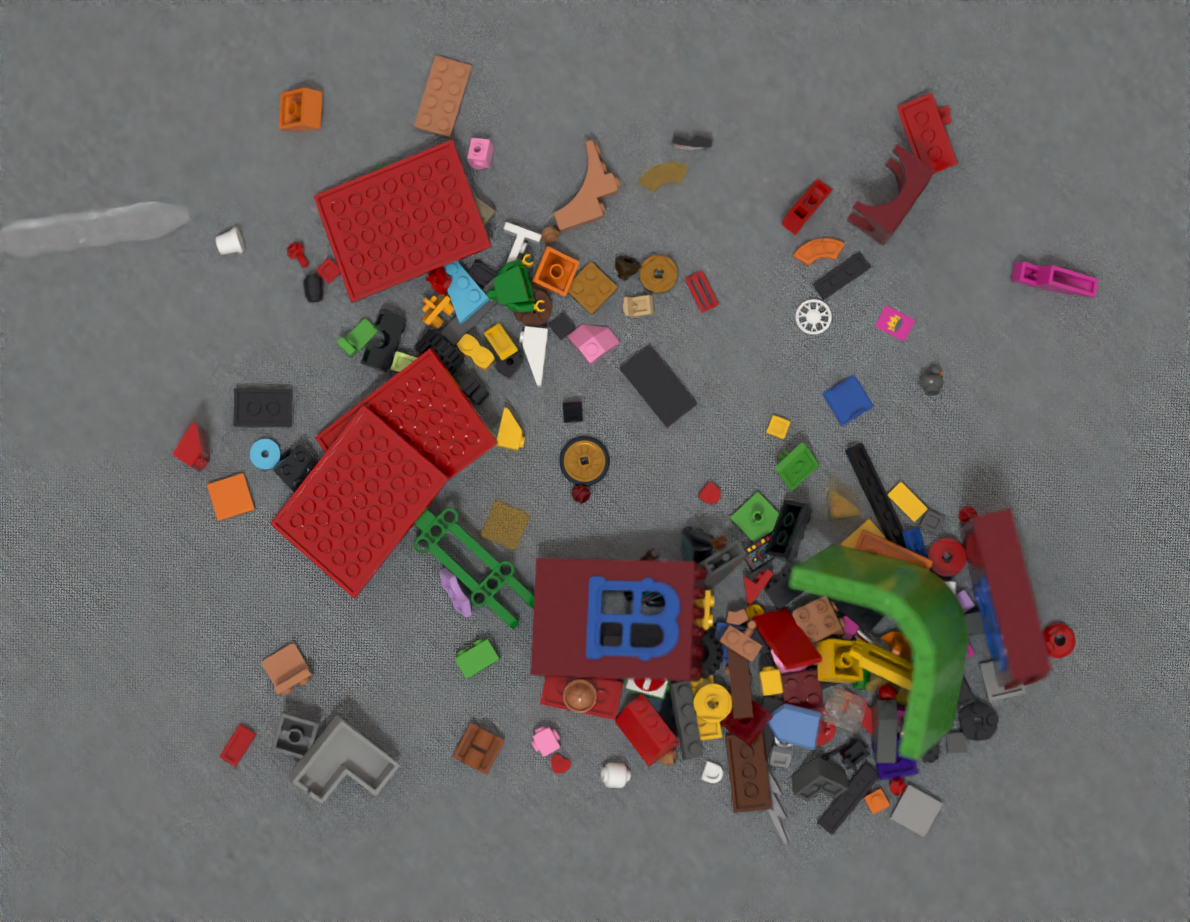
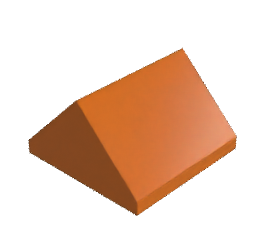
M546 246L532 282L543 290L566 297L580 262Z

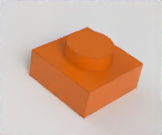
M881 788L863 797L873 815L890 806Z

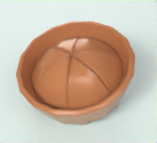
M583 679L571 681L563 692L565 705L571 711L577 713L590 710L597 699L594 686L589 681Z

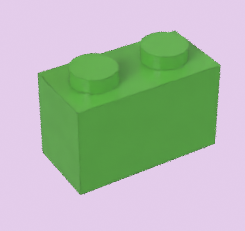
M481 638L473 643L474 647L467 651L465 648L456 654L458 657L454 660L466 679L471 678L500 660L488 639L484 641Z

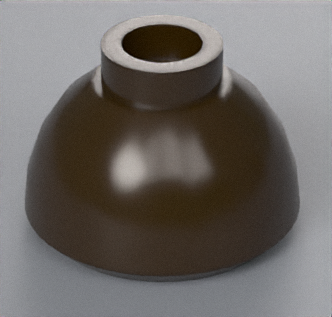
M620 255L615 258L617 276L622 280H628L629 277L634 276L641 267L640 263L632 257Z

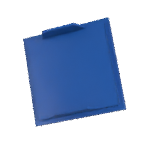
M854 374L822 393L841 426L874 407Z

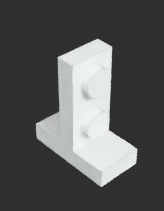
M506 222L504 232L516 236L507 263L517 260L520 253L524 254L527 247L525 240L540 245L542 235Z

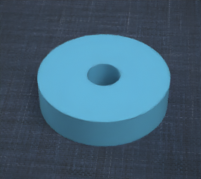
M261 439L252 445L250 459L257 468L269 470L279 463L281 450L274 441ZM264 451H268L269 453L268 457L266 458L262 457V453Z

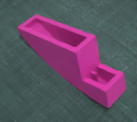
M1016 262L1011 281L1044 290L1095 298L1099 279L1054 265L1036 266L1026 262Z

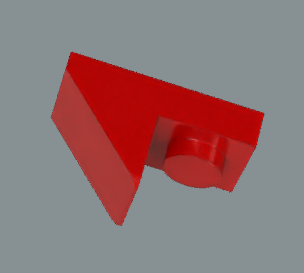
M767 569L766 572L761 571L755 579L758 582L757 584L743 576L748 605L752 604L774 574Z

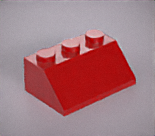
M192 422L172 455L197 472L207 467L210 456L204 430Z
M643 694L629 703L615 720V723L648 767L680 744Z

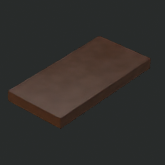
M764 731L757 736L750 746L735 735H725L733 812L773 809Z

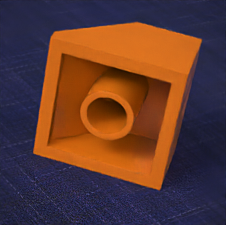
M309 88L281 92L279 130L313 131L320 129L322 92Z

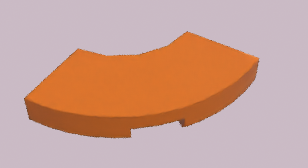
M832 238L816 239L802 245L794 253L793 257L808 267L820 258H829L835 261L845 243Z

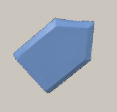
M787 703L771 712L773 717L769 721L768 726L778 741L816 750L822 712Z

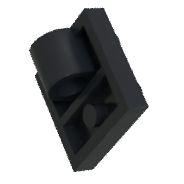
M299 443L295 448L283 453L279 458V463L272 470L295 493L318 461Z

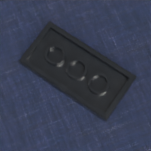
M650 345L620 367L621 372L666 428L670 427L697 405Z

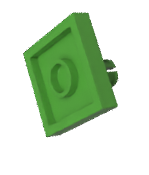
M802 442L791 453L786 449L782 452L785 456L782 453L778 455L781 462L774 468L791 491L820 466L807 446Z
M757 492L730 519L754 543L773 531L779 513Z

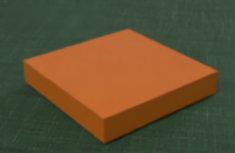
M244 473L207 484L218 521L255 510Z

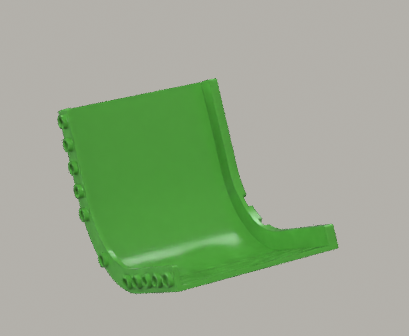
M832 544L793 567L790 586L876 608L889 617L891 616L900 624V628L913 647L914 677L899 753L903 756L919 759L954 726L968 652V627L963 609L955 594L945 582L922 566L896 558Z

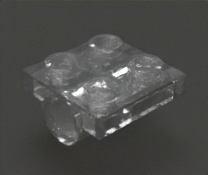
M832 686L822 712L821 720L858 734L869 700Z

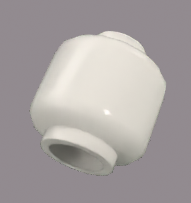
M609 762L601 769V782L608 788H623L626 782L630 781V770H627L626 765L623 763Z

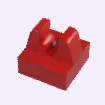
M439 268L434 273L429 274L426 281L430 282L431 288L436 290L438 295H445L452 279L444 268Z

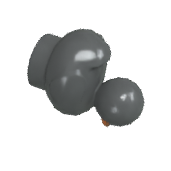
M932 365L929 368V375L924 373L920 377L919 384L924 389L925 395L934 396L940 393V388L944 383L943 378L940 376L944 372H942L941 367L938 365Z

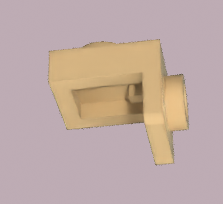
M651 295L633 298L624 297L622 307L625 316L635 318L654 315L653 297Z

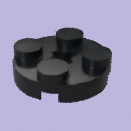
M980 702L970 704L959 715L960 731L971 741L987 740L997 730L998 716L987 704ZM974 718H981L983 725L976 727L974 725L976 723Z

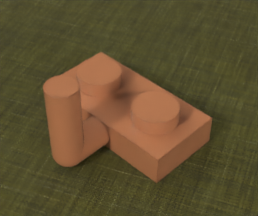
M754 621L748 623L744 633L729 625L719 643L751 663L762 648V645L750 638L756 627Z

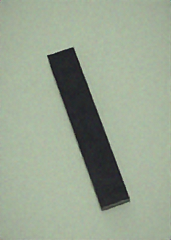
M863 443L845 450L886 539L906 548L902 534L904 530Z

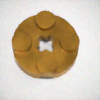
M653 255L643 262L640 269V281L645 289L654 294L669 291L675 285L677 267L670 258ZM655 270H662L664 272L662 279L654 278Z

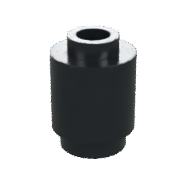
M318 274L306 275V279H303L307 302L323 301L322 277H318Z

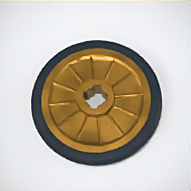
M583 436L569 441L564 446L559 462L561 471L568 481L575 485L591 486L604 478L609 469L610 459L607 449L600 441L592 437ZM588 458V464L582 465L580 459Z

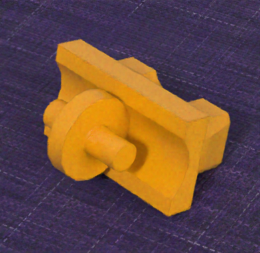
M434 295L430 300L425 297L422 301L425 303V306L421 310L426 313L421 319L423 323L436 329L443 324L444 321L437 316L442 310L448 316L454 311L453 304L450 302L451 299L447 295H442L437 302L438 298Z

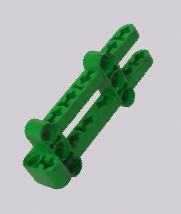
M445 508L435 517L426 509L415 523L422 531L414 541L415 550L422 554L430 551L472 591L470 594L472 604L478 607L486 604L507 625L514 629L520 622L493 598L495 593L506 583L530 607L534 608V596L512 576L515 570L513 564L505 560L498 563L456 523L458 520L456 510ZM447 511L454 513V520L451 522L444 520V514ZM434 525H438L441 528V533L438 536H433L430 532ZM449 530L491 569L490 573L479 584L436 544ZM421 539H425L428 542V547L425 550H419L417 547V543ZM503 564L510 566V572L507 575H503L500 572V567ZM490 578L497 580V586L494 589L487 587V581ZM477 592H481L484 595V600L481 603L474 601V595Z

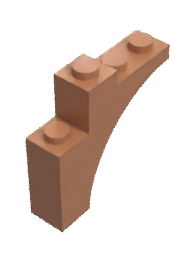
M593 140L585 142L588 154V171L582 188L569 204L554 212L560 234L603 219L602 213H605L603 203L598 201L618 194V188L621 187L618 177H614L613 173L604 174L607 172L604 161L600 162L598 155H601L598 144L594 145Z

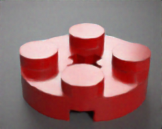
M944 538L935 542L927 555L928 559L934 561L931 570L942 577H951L959 573L964 568L967 560L965 549L958 541L951 538ZM945 552L952 556V560H949L948 563H945V560L942 559Z

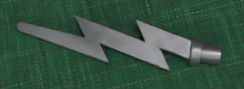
M768 766L773 809H768L767 811L784 844H787L788 840L779 817L786 820L788 818L773 793L782 795V792L771 774L772 769Z

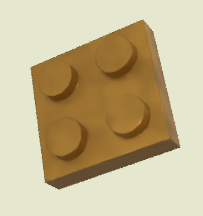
M590 262L572 280L567 293L589 314L593 315L618 287Z

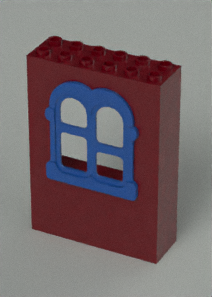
M1011 508L971 517L959 532L963 548L966 551L967 564L972 580V590L980 611L986 635L985 641L990 651L999 688L1004 687L1005 690H1009L1021 684L1024 686L1034 684L1048 677V673L1052 672V667Z
M536 558L531 675L559 678L699 682V678L702 677L700 658L703 657L701 639L704 637V628L701 627L702 619L705 617L702 600L706 596V590L703 588V580H706V568L700 563L690 561ZM604 590L633 591V613L631 615L603 614L601 612L602 592ZM644 591H656L664 596L666 605L660 614L652 616L641 613L642 593ZM603 622L622 623L623 634L620 647H603L600 645V629ZM633 623L658 624L664 631V640L661 645L655 648L631 647V625Z

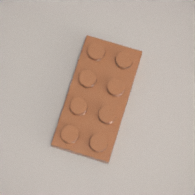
M435 55L414 124L415 129L451 138L472 69L471 65Z

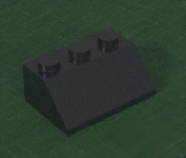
M784 500L765 554L784 562L793 563L797 556L799 545L804 538L807 524L811 519L813 509L809 505Z

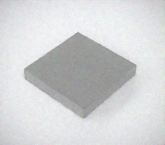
M993 662L979 664L988 702L1027 693L1023 684L1009 690H1005L1004 687L999 688Z
M908 785L890 819L925 838L943 803Z

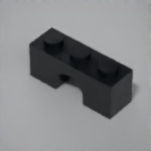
M380 310L373 328L383 333L384 343L379 348L367 346L360 364L380 372H387L393 364V354L399 347L400 342L398 340L400 334L406 328V318L387 310Z

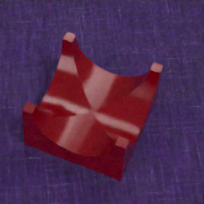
M898 144L892 152L899 158L901 164L891 158L886 164L897 179L898 196L893 201L880 206H870L856 201L852 208L863 217H858L851 213L847 219L849 223L883 246L886 245L915 204L935 172L933 168Z

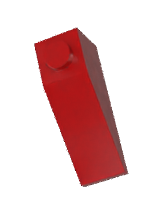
M817 179L788 212L781 225L796 236L833 190Z

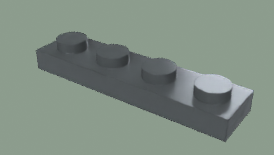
M690 682L671 683L669 688L683 760H690L701 757L703 752Z

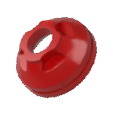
M1055 623L1043 630L1047 652L1050 657L1063 658L1073 651L1076 638L1070 627L1062 623ZM1058 634L1063 635L1065 638V643L1062 646H1057L1054 642V638Z

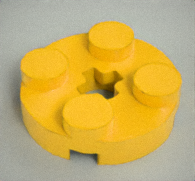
M718 684L703 686L697 691L693 699L696 715L705 722H720L727 717L732 709L730 694L724 687ZM711 698H715L714 700L718 702V706H714V709L707 705V701H710Z

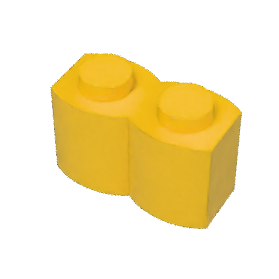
M465 334L457 343L461 354L468 359H472L480 370L487 372L495 363L493 354L487 348L480 346L473 336Z

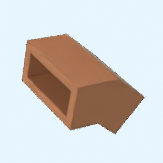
M744 609L738 612L728 611L726 624L739 626L748 621L749 618Z

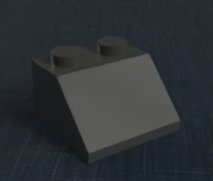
M282 712L271 750L302 759L316 741L319 723Z

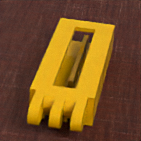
M860 639L855 641L852 649L849 651V655L860 660L858 666L911 691L914 677L913 663L872 643L868 644Z

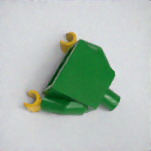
M526 254L523 260L517 259L508 262L501 268L498 276L493 279L495 288L487 290V296L490 301L498 299L500 305H505L507 309L519 313L533 312V310L543 312L545 310H540L537 306L538 303H545L543 300L533 304L535 298L527 268L531 267L534 262L527 263L525 259L531 257L530 254Z

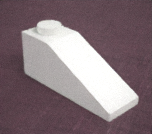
M525 326V330L520 333V342L523 343V348L537 387L541 388L548 329Z

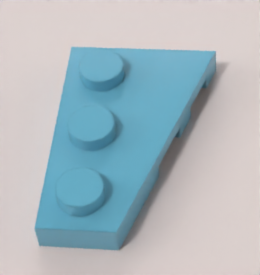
M457 261L443 268L452 279L447 291L459 323L462 325L489 301V298Z

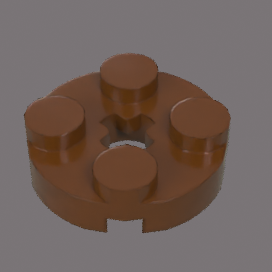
M532 289L535 298L533 304L543 300L545 303H538L537 306L540 310H545L543 312L535 310L536 313H519L514 311V315L523 325L537 327L544 324L550 318L552 304L544 291Z

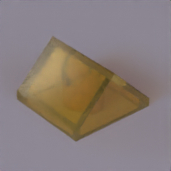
M832 488L827 492L829 521L857 518L861 514L858 508Z

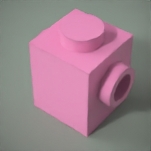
M471 138L467 157L471 167L475 169L490 168L494 149L490 139Z
M543 726L534 731L536 735L532 736L534 740L531 743L536 752L540 750L543 757L561 748L557 742L560 740V737L555 729L551 731L550 727L546 729Z

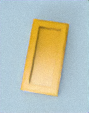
M500 323L484 332L485 337L502 361L518 351Z
M902 482L887 495L913 523L928 509Z

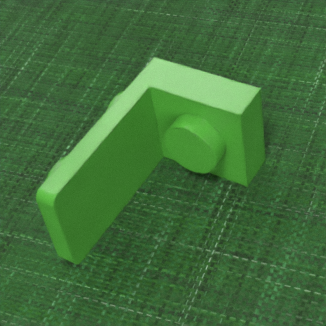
M363 319L345 339L341 337L337 344L353 358L378 333V330L373 328L374 326L367 319Z

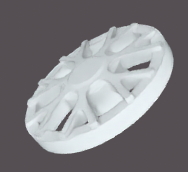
M807 300L797 309L796 323L806 334H821L827 330L831 323V311L820 300ZM810 303H816V309H811ZM803 306L809 310L807 314L800 311ZM821 306H824L826 309L823 313L818 311ZM821 316H827L828 322L821 321ZM806 317V322L800 323L799 318ZM808 323L813 325L811 331L805 329ZM818 323H820L823 327V329L819 331L815 326Z

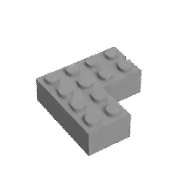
M336 715L288 777L295 785L323 804L346 774L376 796L400 767V764Z

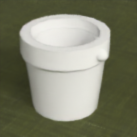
M236 227L216 237L217 248L221 255L245 251L242 235Z

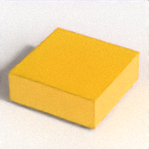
M773 415L766 433L784 440L791 422Z

